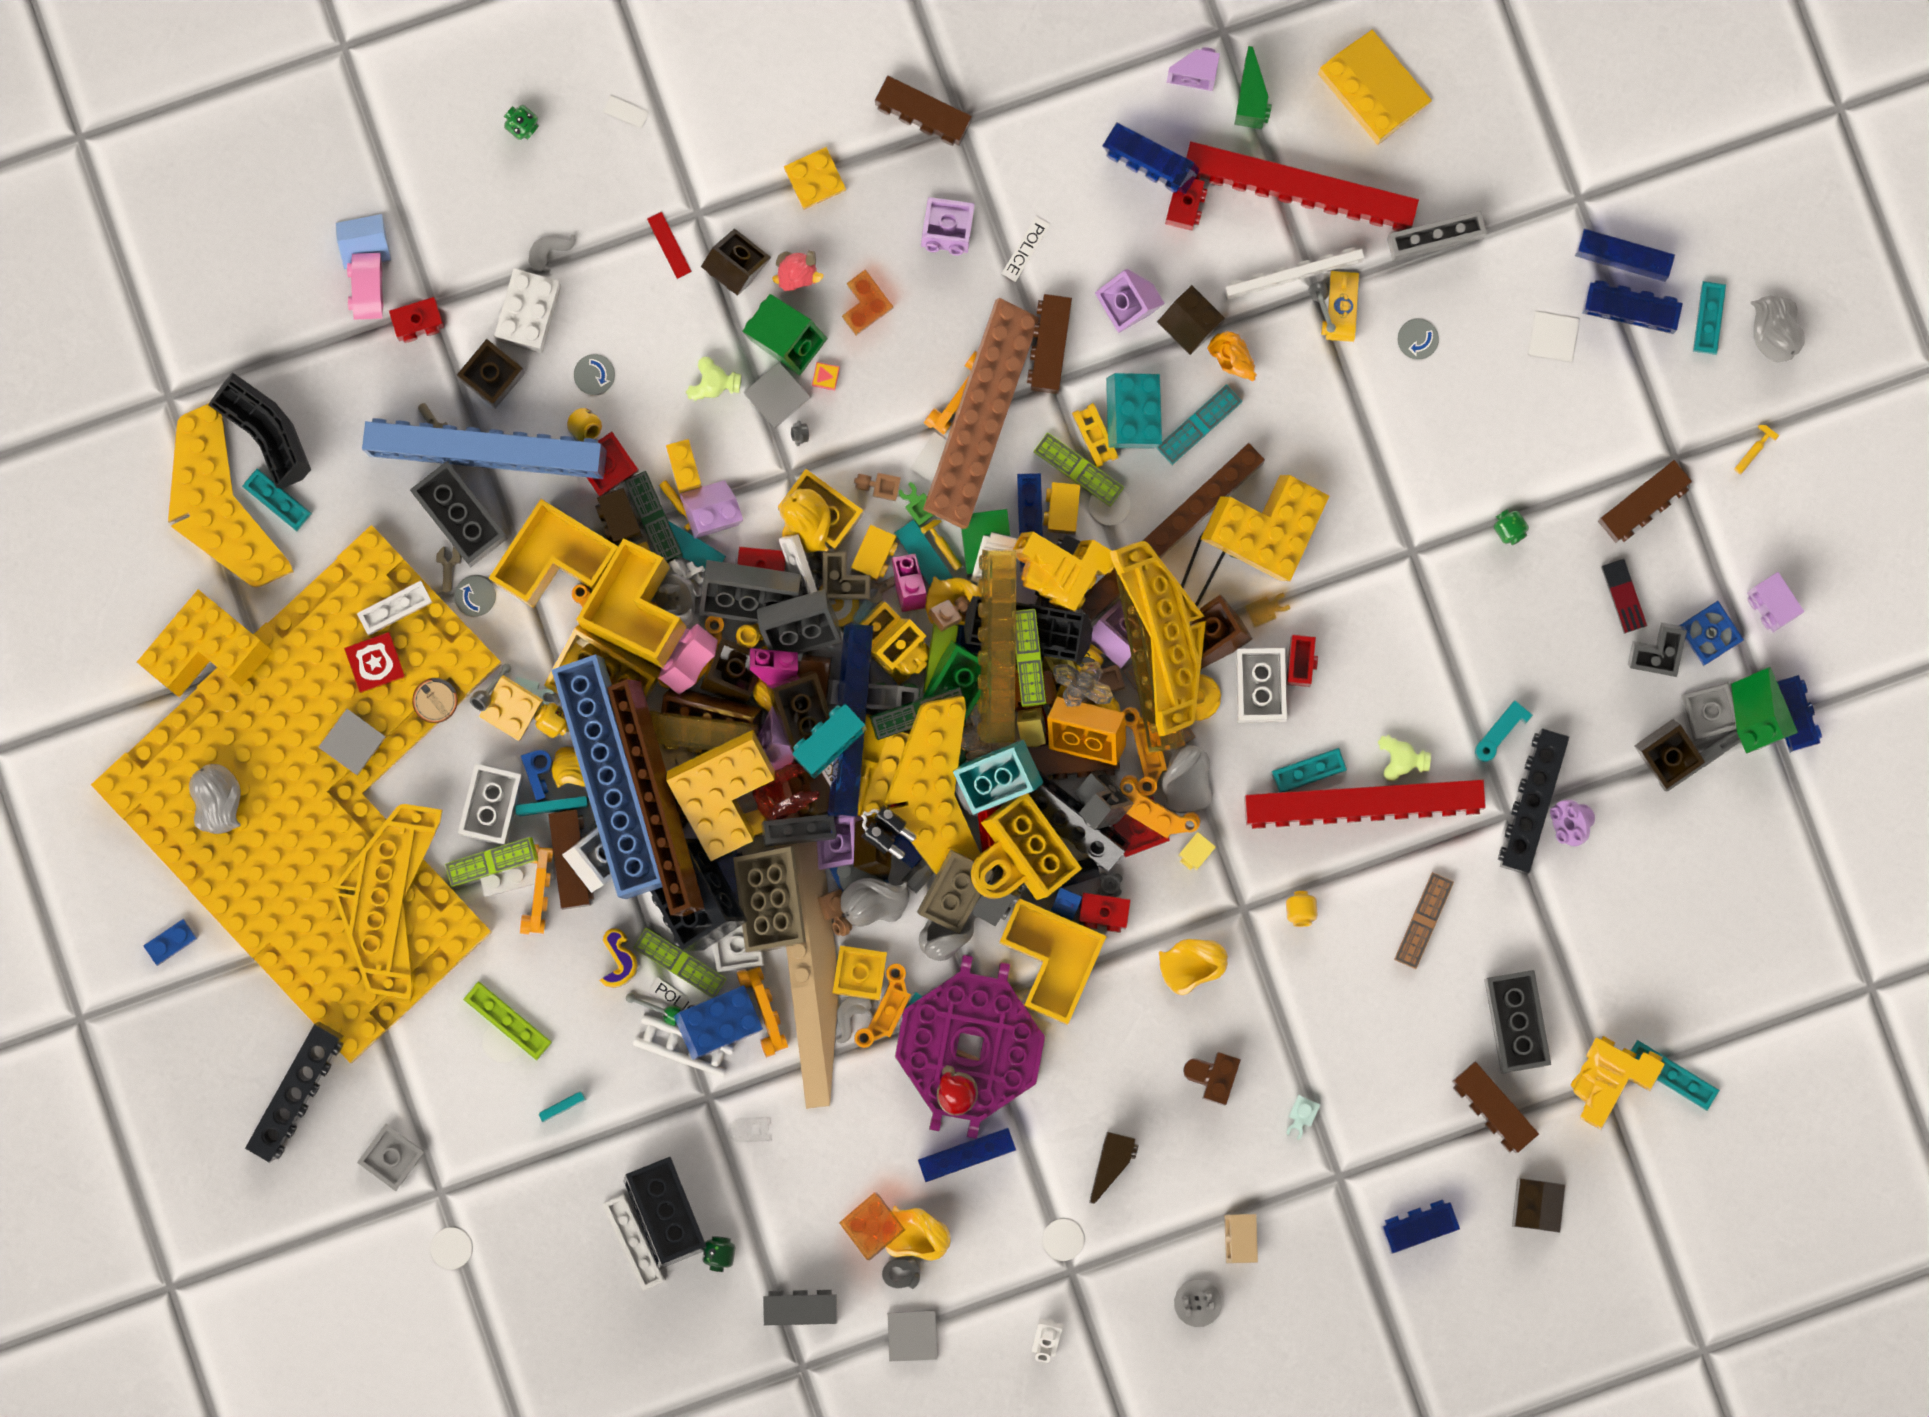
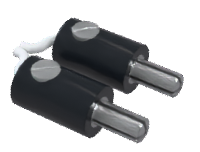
M884 805L879 810L864 811L861 817L863 818L862 827L865 831L861 837L885 854L889 851L901 860L905 853L893 845L895 839L873 823L866 827V816L876 813L873 820L893 835L897 836L900 833L913 842L916 839V835L905 827L907 822Z

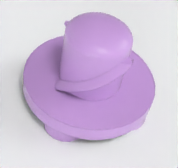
M1565 799L1550 809L1556 838L1561 844L1566 843L1570 846H1579L1588 840L1590 827L1595 822V815L1590 807L1584 804L1579 805L1570 799Z

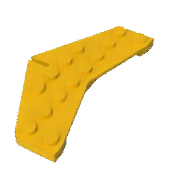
M206 404L182 415L177 421L168 522L170 523L189 514L190 517L171 525V527L250 586L255 588L262 587L294 571L289 560L234 497L223 415Z
M1139 541L1109 552L1112 563L1151 637L1156 727L1159 736H1166L1191 726L1195 721L1206 621L1190 625L1189 622L1204 617V615L1146 541Z
M964 696L925 702L919 707L884 802L885 805L906 802L904 805L889 807L888 809L907 822L905 827L916 835V839L911 842L935 875L939 872L950 849L974 861L980 855V851L954 795L956 778L953 771L958 768L966 712Z
M409 804L397 806L333 886L334 888L355 891V895L332 893L365 987L373 994L411 1000L413 984L403 901L441 823L443 813L441 809Z

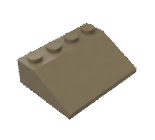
M790 846L734 857L739 905L748 920L742 925L745 952H765L806 942L794 847Z

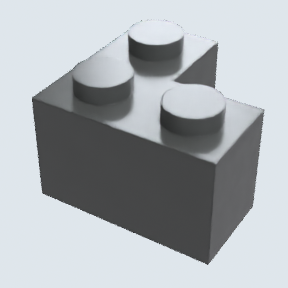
M1661 622L1656 645L1632 641L1628 661L1629 667L1631 669L1677 677L1687 632L1685 627Z
M1103 770L1090 773L1075 792L1080 803L1084 806L1079 814L1084 818L1085 824L1094 830L1117 824L1134 804Z
M996 865L992 868L993 873L987 884L993 885L1003 876L1001 866ZM1025 883L1002 898L990 899L980 895L971 913L996 926L1000 919L1005 920L1011 910L1010 904L1015 905L1021 895V892L1018 890L1021 891Z

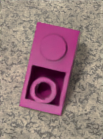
M916 554L893 557L892 564L896 593L901 611L906 612L925 608L927 592Z
M750 648V670L767 685L797 676L798 653Z

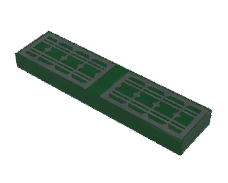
M644 471L624 480L656 554L663 557L667 563L682 557L683 553L648 473Z
M956 686L869 716L876 739L880 740L912 729L919 707L923 703L963 696L961 687Z

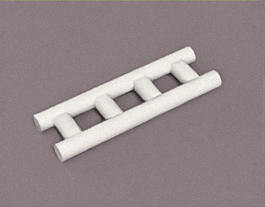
M644 1014L641 1023L648 1026L643 1038L635 1037L634 1046L724 1077L726 1068L720 1067V1063L724 1053L732 1054L733 1045L716 1050L711 1063L698 1058L692 1060L690 1053L687 1055L675 1050L679 1036L682 1037L678 1025L674 1026L664 1020ZM657 1028L670 1033L666 1047L652 1042Z

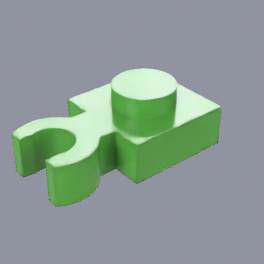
M910 482L908 485L912 489V493L905 495L902 490H899V496L903 500L910 502L905 506V509L920 527L935 515L923 510L927 496L923 493L918 497L916 486Z

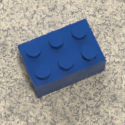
M744 985L683 1010L674 1016L692 1060L763 1030Z

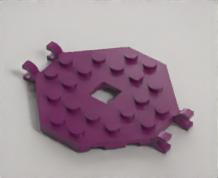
M963 955L959 973L903 1010L895 1058L932 1112L929 1130L939 1132L942 1115L970 1120L967 1137L977 1139L979 1125L982 1120L1036 1084L1045 1036L1007 981L1010 964L1000 963L997 978L971 974L970 969L973 957ZM960 1033L984 1037L979 1061L956 1056ZM945 1066H952L955 1072L970 1075L977 1084L978 1098L971 1110L963 1115H950L943 1111L938 1104L937 1089L943 1076L942 1069Z

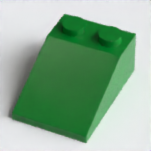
M1248 46L1234 125L1262 129L1263 124L1269 121L1272 104H1267L1269 96L1254 48Z
M951 640L937 664L923 698L960 686L967 707L965 723L997 668L992 663Z
M1771 667L1731 684L1737 733L1746 754L1798 733Z

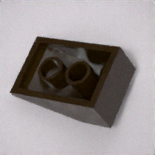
M808 671L766 686L773 709L792 753L794 752L793 747L802 738L807 740L812 735L811 730L819 722L824 724L830 718L828 715L830 712L818 675L813 671Z
M1106 1132L1089 1203L1095 1204L1130 1163V1160L1136 1158L1139 1145L1134 1144L1135 1138Z

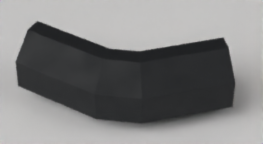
M232 372L208 405L251 435L260 446L276 488H286L302 481L311 471V467L293 423L276 402Z
M979 596L972 597L967 608L964 624L965 643L1016 651L1011 612L1035 609L1041 655L1081 662L1090 649L1093 628L1088 614Z

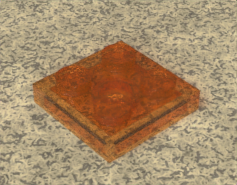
M876 1192L839 1222L865 1259L869 1261L905 1231V1228Z

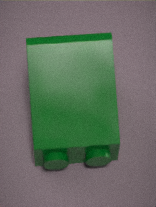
M769 294L761 302L757 312L747 321L745 328L742 330L750 341L799 376L828 339L811 319L772 294Z
M1007 509L973 513L968 528H961L967 577H972L983 535L990 537L992 532L1010 537Z

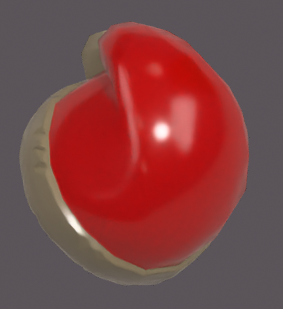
M945 1066L942 1069L943 1076L937 1089L938 1104L943 1111L950 1115H963L971 1110L978 1098L977 1084L970 1075L955 1072L952 1066Z

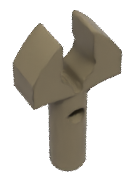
M426 403L418 406V410L426 422L433 424L434 428H443V425H448L447 422L439 423Z
M442 547L436 554V562L443 565L442 590L444 592L452 590L453 567L456 564H461V556L454 547L452 551L453 557L449 560V563L444 557L445 547Z
M894 576L880 584L874 583L871 579V589L878 591L874 597H871V600H866V602L879 604L881 601H884L882 598L883 593L895 586Z

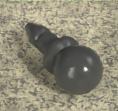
M811 556L807 559L816 589L819 591V579L823 576V561L818 556Z

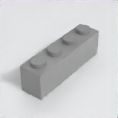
M1481 211L1391 233L1387 238V242L1394 262L1484 239L1487 232Z

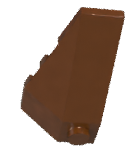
M1221 594L1200 608L1204 617L1196 619L1191 623L1192 625L1197 622L1206 621L1201 669L1235 652L1253 639L1241 618Z

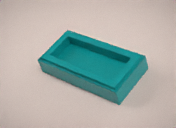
M579 1091L539 1112L538 1115L542 1122H546L586 1101V1098Z

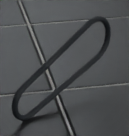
M1203 533L1198 539L1191 560L1187 567L1186 573L1182 580V588H1184L1185 582L1187 580L1192 564L1196 557L1197 551L1201 544V537ZM1222 551L1195 603L1196 606L1199 605L1226 552Z

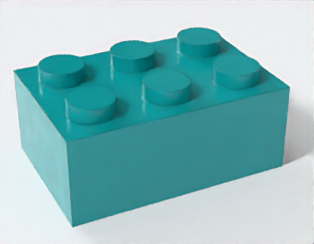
M1114 373L1106 378L1108 448L1154 449L1162 445L1160 374Z
M846 704L842 707L837 705L828 714L830 718L824 724L819 722L811 730L812 735L807 740L802 738L793 747L794 752L792 754L794 758L814 779L867 730L866 725Z
M1024 740L965 762L953 771L973 815L1032 792L1043 784Z

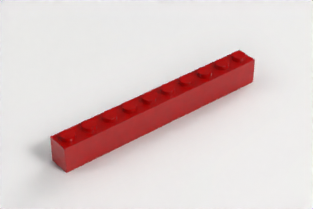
M1192 141L1189 144L1182 172L1187 174L1186 177L1198 180L1200 178L1208 179L1209 183L1213 185L1223 186V183L1232 185V189L1245 192L1247 189L1255 191V195L1268 198L1271 195L1278 197V200L1284 203L1299 202L1302 207L1307 209L1318 207L1324 209L1323 212L1327 214L1337 215V213L1346 214V218L1360 221V218L1369 220V223L1374 226L1382 227L1383 224L1392 226V229L1395 231L1412 228L1419 199Z
M1484 780L1251 794L1244 796L1246 825H1252V829L1266 828V824H1275L1276 828L1290 827V822H1299V826L1314 825L1313 821L1323 820L1325 825L1337 824V819H1347V823L1361 822V818L1368 817L1371 818V821H1384L1385 816H1394L1395 820L1409 819V815L1418 814V818L1433 817L1432 813H1442V817L1456 816V812L1466 811V815H1479L1480 810L1486 808Z

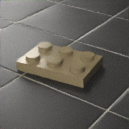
M950 849L917 913L960 934L981 895L975 889L971 880V868L974 860ZM992 869L989 870L985 875L986 883L989 881L993 873Z

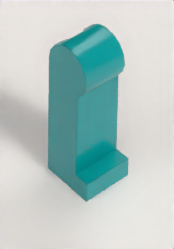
M1514 700L1476 746L1475 756L1482 762L1491 761L1497 753L1496 748L1520 720L1526 724L1533 715Z

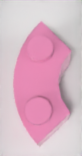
M381 253L352 254V262L347 263V275L351 277L352 296H348V309L353 310L354 320L382 319L384 304Z
M698 624L690 630L686 629L664 668L661 669L659 679L680 695L696 683L703 667L715 656L718 640Z

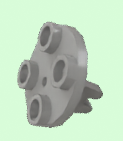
M676 574L666 575L654 595L659 608L675 615H683L689 609L695 612L692 582Z
M1202 1279L1190 1280L1177 1290L1174 1298V1308L1178 1317L1185 1324L1193 1327H1204L1213 1323L1219 1316L1222 1308V1298L1218 1289L1212 1283Z

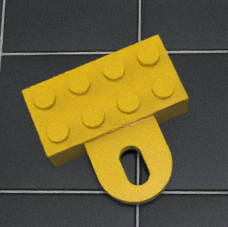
M1027 793L1007 801L981 822L995 843L975 859L971 868V880L975 889L981 895L990 899L1005 897L1025 883L1035 899L1038 900L1051 895L1082 868ZM996 865L1001 866L1003 876L993 885L987 884L985 881L986 873Z

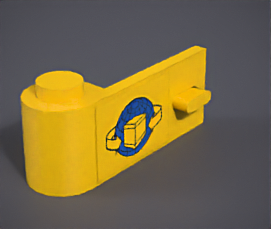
M1330 272L1328 313L1336 329L1332 333L1328 332L1326 329L1327 322L1322 321L1321 335H1325L1326 340L1354 342L1359 273Z

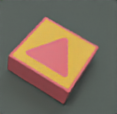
M816 362L812 386L835 391L840 367Z

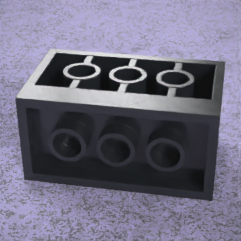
M685 838L705 908L686 916L670 915L663 887L650 892L653 903L660 909L663 915V922L674 935L676 946L682 951H700L707 949L748 920L716 860L710 861L699 839Z
M671 1156L625 1174L624 1184L659 1270L702 1253L705 1250L706 1243Z

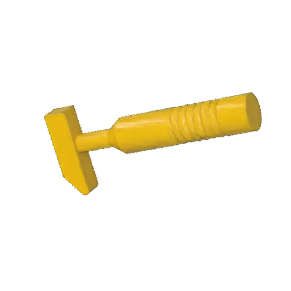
M1758 425V428L1765 435L1760 441L1755 442L1736 465L1734 470L1741 475L1752 460L1763 449L1764 443L1769 437L1774 441L1779 437L1767 425Z
M667 480L663 481L659 487L678 512L687 518L681 499ZM689 523L684 526L687 532L691 530Z
M934 519L920 530L923 534L929 530L935 537V543L953 569L957 571L963 565L945 539L938 535L934 529L942 521Z
M864 758L857 761V763L865 765L864 775L860 778L852 813L858 815L862 813L869 784L868 774L870 767L877 769L878 766L877 762Z

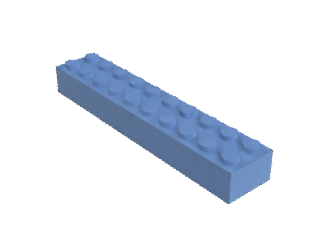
M373 418L372 422L365 421L362 450L370 457L440 464L448 461L450 465L604 479L607 451L601 443H598L597 439L584 438V442L574 441L575 438L569 436H560L559 440L551 439V435L537 434V437H528L527 433L513 432V435H506L504 431L490 429L489 433L480 432L481 429L466 427V431L457 430V427L452 425L434 428L433 424L419 423V426H412L410 422L399 420L396 421V424L386 423L387 420Z
M595 654L552 669L617 896L622 899H629L661 888L662 883L607 687L612 684L605 660Z

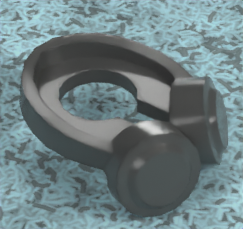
M909 1257L907 1260L898 1259L890 1261L882 1270L883 1280L888 1286L893 1288L910 1287L914 1289L920 1281L919 1265L912 1257ZM899 1267L903 1271L910 1270L911 1275L904 1276L900 1281H893L889 1276V1272L892 1268Z

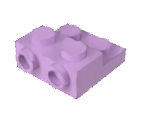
M928 197L921 247H925L929 252H938L939 249L948 250L950 254L955 256L968 253L975 204Z

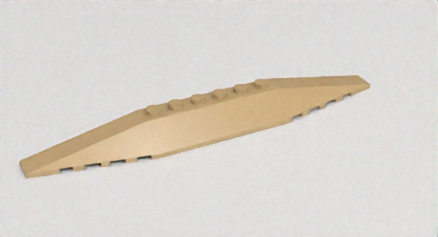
M795 758L792 768L790 770L787 769L783 778L775 776L773 781L767 783L771 820L799 817L786 777L798 771ZM817 841L774 846V850L790 846L794 847L806 938L804 943L786 947L806 1109L830 1106L838 1009V994H832L837 967L832 919L825 920L817 898L828 893L826 870L818 869Z

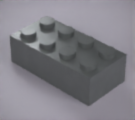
M448 461L410 489L414 497L470 568L508 539Z
M707 560L699 614L758 623L757 609L798 597L801 574Z
M1531 970L1484 979L1501 1074L1551 1065L1535 971Z

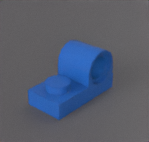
M543 750L521 755L536 801L547 800L545 794L549 790L545 779L540 780L539 776L551 771L553 759ZM540 756H544L547 758V765L541 769L537 768L535 760Z
M1060 888L1050 912L1072 921L1082 897Z

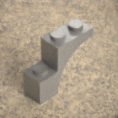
M829 680L827 704L840 706L846 704L848 707L889 710L918 700L919 689Z

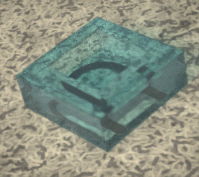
M866 599L852 617V620L856 624L861 623L872 611L873 603Z

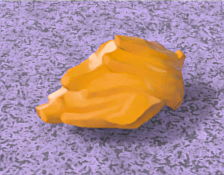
M1234 332L1217 333L1207 347L1210 355L1217 357L1222 370L1228 374L1254 381L1255 377H1257V374L1254 372V360L1249 354L1245 341L1240 338L1239 334Z

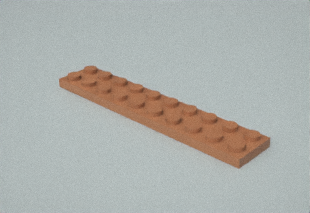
M1002 298L995 300L923 510L962 529L968 528L1033 339L1035 323H1038L1040 319Z

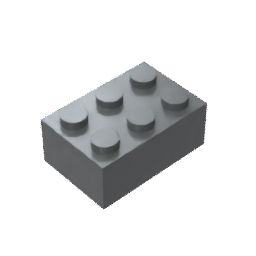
M825 589L757 609L759 630L768 650L797 652L801 654L842 642L839 621Z
M793 1290V1295H784V1291H768V1296H763L764 1326L837 1324V1294H832V1290H817V1295H808V1290Z

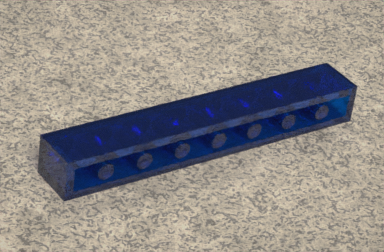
M850 623L844 626L837 705L842 707L846 704L865 724L873 626ZM864 733L833 761L828 816L841 818L857 817Z

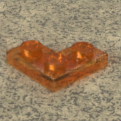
M866 269L846 283L860 303L843 314L842 319L857 336L894 307Z

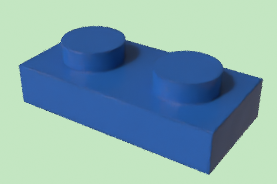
M182 919L143 946L156 966H159L197 940V937L186 921Z

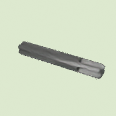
M1737 731L1730 732L1700 752L1705 761L1703 765L1668 789H1665L1660 783L1662 789L1666 792L1671 790L1740 743L1741 740Z

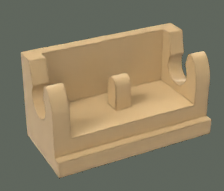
M1256 1214L1224 1215L1226 1263H1257Z

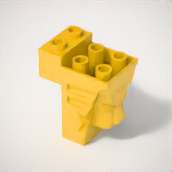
M1025 532L1020 534L1010 552L1011 555L1018 558L1017 560L1025 563L1021 575L1024 587L1038 591L1041 596L1049 598V603L1057 609L1075 612L1076 609L1079 610L1083 606L1086 599L1084 595L1087 589H1091L1097 580L1096 575H1106L1107 572L1110 573L1114 568L1109 552L1112 550L1095 540L1080 541L1072 555L1035 532Z
M881 601L848 634L898 685L909 679L914 673L919 674L927 666L926 661L928 660L929 647L923 640L926 635L910 619L901 618L885 601Z
M1604 1036L1601 1039L1596 1037L1586 1055L1588 1060L1571 1083L1574 1094L1586 1103L1580 1119L1602 1130L1629 1080L1648 1091L1652 1090L1665 1065L1661 1062V1056L1652 1051L1648 1054L1643 1052L1640 1059L1637 1060L1635 1059L1637 1054L1626 1048H1623L1622 1051L1615 1048V1042Z

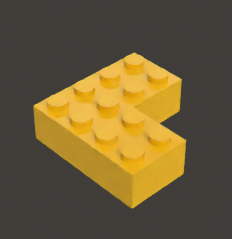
M1279 475L1262 513L1232 497H1220L1201 540L1279 581H1291L1330 496L1291 475Z
M540 499L489 576V579L503 590L534 608L559 569L594 590L618 546Z
M624 538L576 619L584 630L664 668L687 628L680 617L650 603L670 569L666 560Z
M197 589L137 660V663L180 698L210 661L242 687L272 650Z
M751 730L667 771L666 781L710 861L754 841V830L736 798L775 779V770L754 731Z
M1019 898L999 944L1043 962L1024 1006L1068 1025L1106 936Z

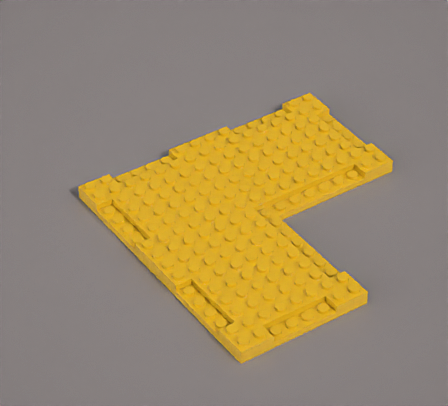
M372 525L344 549L329 567L268 623L263 624L253 634L272 651L242 687L217 667L197 686L193 693L91 784L101 797L126 821L197 900L314 1024L321 1022L344 1035L341 1040L344 1045L340 1053L349 1063L357 1060L492 933L423 859L403 901L413 984L411 1000L373 994L365 987L332 893L355 895V891L334 888L333 886L387 820L363 793L439 724L426 722L416 714L412 704L415 689L425 680L431 678L443 679L454 687L458 697V706L502 665L500 660ZM422 581L432 601L431 604L371 635L367 634L357 613ZM390 632L406 678L360 693L344 648ZM346 709L386 737L358 776L319 748L322 741ZM209 764H219L227 768L237 779L241 790L236 812V819L241 826L222 834H213L199 830L194 823L196 806L189 792L190 779L196 771Z

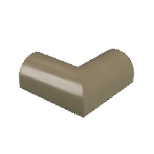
M823 552V590H826L829 600H871V576L847 575V552Z

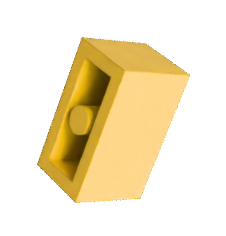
M689 439L666 445L679 494L702 487Z
M1052 482V487L1047 488L1045 502H1050L1049 512L1044 511L1043 525L1048 526L1047 532L1076 535L1080 485Z
M870 525L851 566V571L860 575H870L871 579L876 582L879 577L884 578L889 567L886 561L889 555L894 556L899 543L895 542L896 535Z

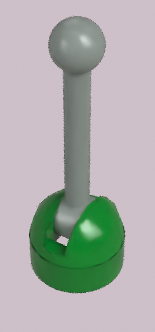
M632 993L626 995L627 1002H635L663 1014V1018L667 1023L674 1026L677 1025L674 1016L681 1012L682 1008L670 1005L663 1009L635 998Z

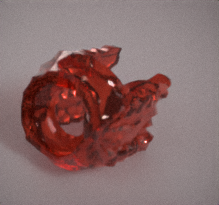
M789 763L783 768L775 770V779L752 791V796L758 805V811L767 821L784 819L788 815L801 810L809 803L814 802L819 797V791H800L786 798L783 783L806 772L801 765ZM768 797L773 799L775 806L770 802Z

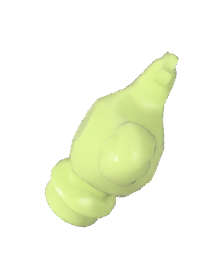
M702 357L698 361V369L702 374L701 383L694 387L690 385L688 390H686L688 399H693L694 401H697V399L719 397L725 389H728L731 394L733 392L740 393L741 374L732 372L730 375H726L724 370L715 365L711 358Z
M1390 735L1386 737L1381 736L1378 741L1379 748L1381 750L1385 749L1391 756L1389 765L1384 769V777L1387 781L1398 780L1400 775L1409 773L1414 767H1417L1419 772H1429L1431 753L1422 750L1419 754H1416L1411 744L1397 741L1396 738H1391Z

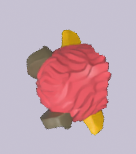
M809 250L807 255L804 253L792 254L786 251L778 255L776 260V266L779 267L778 275L773 276L772 279L784 291H794L799 287L821 281L824 275L817 272L815 251Z

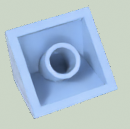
M382 214L336 223L337 243L344 269H347V263L352 262V254L381 253V262L391 261Z

